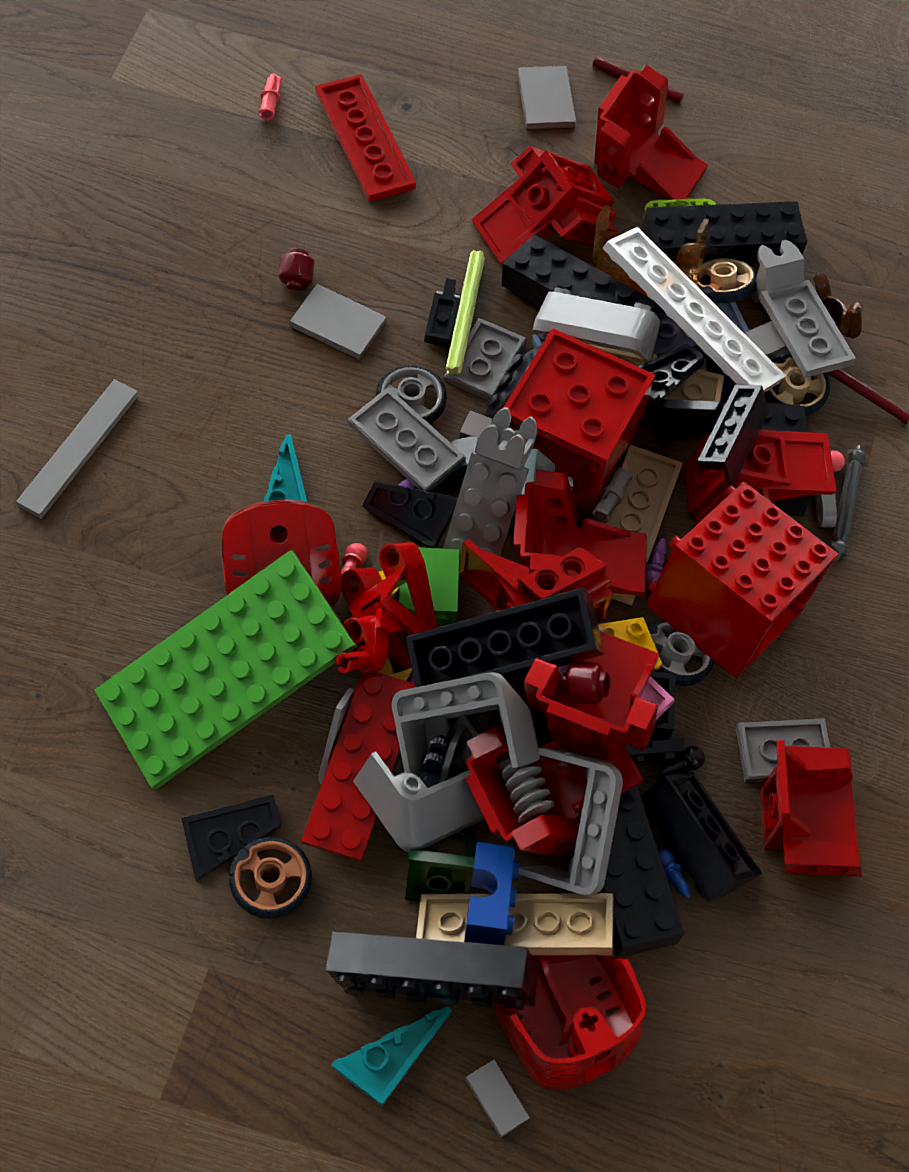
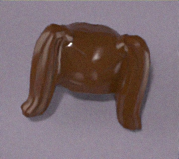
M823 272L816 274L814 278L816 292L842 336L852 339L860 336L863 306L856 302L851 304L847 310L844 304L837 298L831 297L829 280L826 274Z

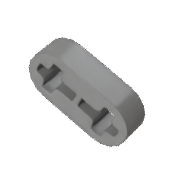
M835 493L833 495H813L818 527L834 528L837 521Z

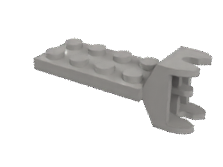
M782 240L780 247L782 255L777 256L770 248L764 245L760 246L758 250L760 267L756 277V290L751 294V297L755 304L762 303L804 378L853 366L856 357L809 280L804 281V257L799 249L790 241Z
M502 408L496 413L491 424L480 434L476 448L472 451L443 546V549H459V560L461 559L462 544L468 539L480 549L500 557L502 556L516 513L517 495L522 494L529 468L524 466L537 436V423L532 416L521 423L519 430H513L510 427L512 417L509 408Z

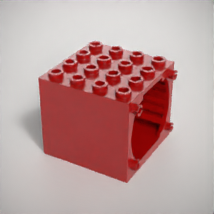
M552 328L503 408H509L512 417L510 427L513 430H519L521 423L528 417L532 416L537 423V436L533 449H538L555 464L554 472L564 473L572 477L573 487L571 488L573 489L572 494L575 505L592 513L602 497L601 492L603 488L608 486L612 480L616 469L619 468L640 430L655 374Z
M745 482L736 489L731 485L724 494L726 498L682 539L675 536L671 540L669 546L673 550L658 581L655 579L650 584L648 589L652 591V594L646 604L650 610L676 631L689 635L694 640L697 648L736 679L803 612L838 555L837 552Z

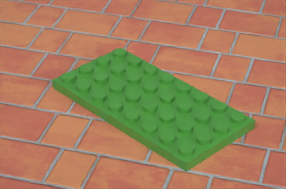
M290 550L97 687L95 692L149 785L157 790L336 663V658L339 654L350 653L357 646L296 553Z

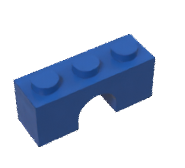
M477 842L471 887L483 888L492 895L488 897L470 896L464 942L504 945L506 934L512 935L514 915H509L508 912L509 907H515L517 888L511 887L512 880L518 879L520 861L514 860L515 847Z

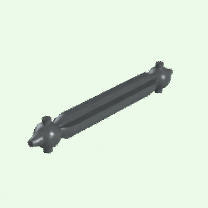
M857 445L855 449L847 451L850 463L846 468L837 521L833 532L834 542L830 541L828 544L831 549L838 553L834 560L836 562L841 556L848 555L845 543L849 539L862 472L861 464L864 465L866 463L861 445Z

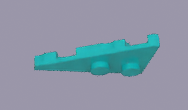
M291 434L285 435V439L281 443L276 466L273 468L268 484V492L263 502L286 499L307 502ZM275 526L272 528V530L281 529L285 527Z
M446 1006L440 1010H435L408 1026L405 1025L382 1036L380 1040L374 1043H368L360 1047V1050L342 1059L334 1060L331 1068L382 1107L452 1013V1009Z

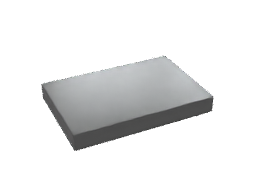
M567 67L518 68L526 129L575 128L576 118Z
M316 284L290 320V327L360 360L385 325L386 316Z
M478 318L469 333L461 373L459 375H449L446 372L444 382L489 401L500 389L498 386L500 380L510 372L512 368L510 363L521 353L527 338Z
M825 718L737 723L735 726L745 783L766 782L775 766L778 765L777 740H784L785 746L830 748Z

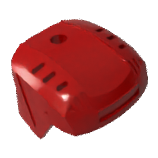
M291 499L258 502L233 513L227 518L222 532V562L227 595L284 554L293 550L331 607L334 606L341 596L342 575L335 527L331 517L325 510L314 504ZM282 526L285 527V530L280 531V536H275L271 531L273 527ZM329 544L327 549L319 552L316 550L319 546ZM233 554L244 555L246 558L244 560L233 559L231 556ZM328 560L331 561V564L321 568L318 567L319 563ZM235 570L247 572V575H234L233 572ZM330 577L329 581L320 583L321 579Z
M532 955L539 966L534 1007L524 1006L523 1010H513L504 1007V1004L493 1003L500 1026L503 1027L511 1046L526 1068L528 1075L541 1087L551 1090H569L585 1085L625 1062L640 1040L642 1023L646 1014L645 998L628 959L612 957L611 955ZM600 979V982L595 983L593 985L589 984V982L592 980ZM607 993H611V996H610V997H607V998L602 999V1000H598V999H597L598 997H600V996H602V995H605V994H607ZM620 1009V1012L615 1013L610 1016L606 1015V1013L610 1011ZM574 1045L576 1046L579 1055L575 1052Z

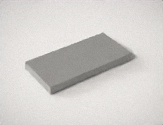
M389 387L348 418V425L420 490L431 491L466 462L464 454Z

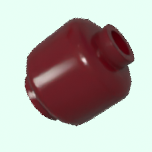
M290 249L288 253L282 255L278 275L280 281L286 284L288 289L294 291L302 290V287L310 285L313 280L315 265L313 258L305 250Z
M575 662L570 665L567 673H563L561 688L563 692H567L569 700L573 703L598 704L602 701L603 697H607L609 694L610 675L609 672L604 671L603 666L599 663Z

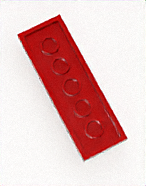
M358 74L316 85L315 93L368 202L415 190L416 181L363 75Z
M379 672L361 673L301 839L302 844L362 863L378 816L353 781L371 753L374 752L378 753L393 774L400 754V746L392 711V699L401 690L415 688L414 683Z

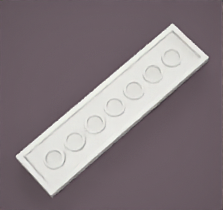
M638 227L606 242L602 249L737 385H762L765 393L785 378L786 375Z

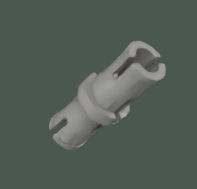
M624 468L616 469L608 486L603 488L601 492L602 497L592 512V515L598 521L608 522L617 504L622 502L624 491L633 478L628 470Z

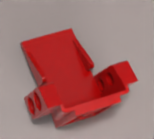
M646 64L641 72L632 70L628 77L621 75L598 108L594 163L598 165L597 176L618 189L621 188L627 177H631L667 200L688 199L706 171L708 164L697 158L668 127H663L660 135L657 134L663 125L668 80Z
M532 146L528 147L510 163L520 178L471 219L501 264L534 234L544 240L553 236L555 230L551 227L552 225L562 238L592 247L599 246L618 232L612 224L616 213L611 206L615 201L590 166Z
M760 430L735 482L734 488L736 489L745 482L769 501L817 494L833 495L837 491L828 433ZM711 433L705 434L696 444V451L689 456V460L684 464L688 512L695 514L696 525L726 498L724 494L729 488L724 471L701 470L699 468L697 460Z
M536 470L535 482H527L524 494L517 495L513 545L520 564L528 567L529 573L577 548H583L607 565L605 573L610 580L608 588L612 593L646 596V533L629 532L591 519H584L582 523L583 528H577L578 512L567 475L558 472ZM572 569L564 571L569 576L578 575V573ZM548 584L539 585L544 590L552 589Z
M470 539L462 544L459 577L492 605L496 611L583 588L592 597L597 623H600L605 619L613 594L608 588L610 580L605 573L607 565L583 548H577L529 573L528 567L482 550ZM572 569L575 570L578 573V575L569 576L564 571ZM548 584L552 589L544 590L539 585Z
M600 631L605 655L579 661L599 663L603 666L604 671L609 672L610 691L608 696L603 697L600 703L578 704L571 702L567 692L562 691V677L558 666L538 658L535 659L524 680L527 705L544 712L548 722L549 738L608 760L612 750L620 742L641 751H645L656 726L658 705L641 699V696L659 658V653Z
M499 726L493 727L467 741L473 755L466 761L471 775L465 779L491 832L500 834L504 840H516L521 851L561 857L574 850L580 826L577 819L581 818L588 782L586 778L587 767L540 755V760L531 765V767H541L542 772L535 778L542 777L546 779V784L539 789L550 790L551 794L543 800H552L555 806L548 810L549 815H540L522 826L518 822L519 815L514 811L515 804L510 800L511 792H508L506 789L507 781L501 775L503 770L499 768L501 762L510 758L504 728ZM556 740L542 746V748L569 749L591 755ZM620 742L612 750L608 760L614 764L622 775V794L644 780L624 743Z
M777 740L778 765L775 766L760 790L763 849L784 851L785 874L862 877L852 791V761L849 749L785 746L784 740Z

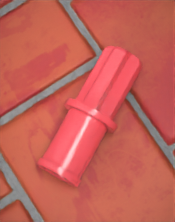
M274 73L267 78L265 90L261 93L262 103L259 116L264 120L274 119L276 105L281 99L279 92L282 79Z

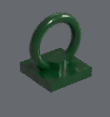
M466 828L455 834L465 842L468 849L467 856L413 849L410 852L405 851L409 861L405 900L420 902L421 894H470L475 850L478 842L471 830Z

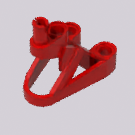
M413 542L388 543L381 548L379 561L386 577L384 580L381 579L378 571L371 567L349 569L342 574L341 590L352 614V618L347 619L343 626L357 648L350 653H341L337 656L336 666L346 664V666L338 668L341 673L359 670L362 673L379 671L386 663L387 657L404 670L410 669L412 666L409 653L395 634L406 631L409 635H414L437 628L425 561L418 546ZM404 583H407L416 615L391 596L393 590ZM380 598L378 602H376L375 604L373 603L375 600Z

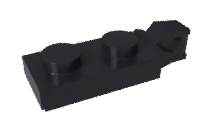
M446 278L443 292L437 291V293H434L424 342L447 347L451 346L461 300L460 295H455L457 280Z

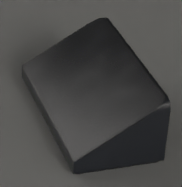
M472 436L450 440V443L466 456V462L444 479L442 489L460 492L471 453L476 448L479 437Z

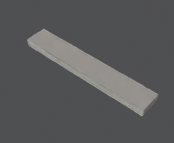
M114 379L17 499V506L42 519L137 399L138 391Z

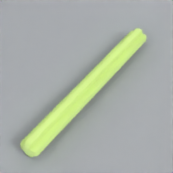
M473 250L470 253L446 364L449 375H459L462 371L485 260L484 253L481 250Z

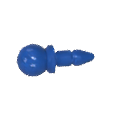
M659 849V856L667 880L671 881L677 892L689 898V887L680 874L682 867L677 863L675 854L669 849Z

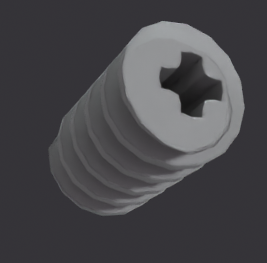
M508 758L499 764V768L503 770L501 775L507 781L506 789L508 792H511L510 800L515 804L514 811L519 815V824L523 826L540 815H549L548 810L553 808L555 803L552 800H543L551 793L549 789H539L546 784V779L542 777L535 778L542 772L540 766L531 767L537 761L512 768L511 759Z

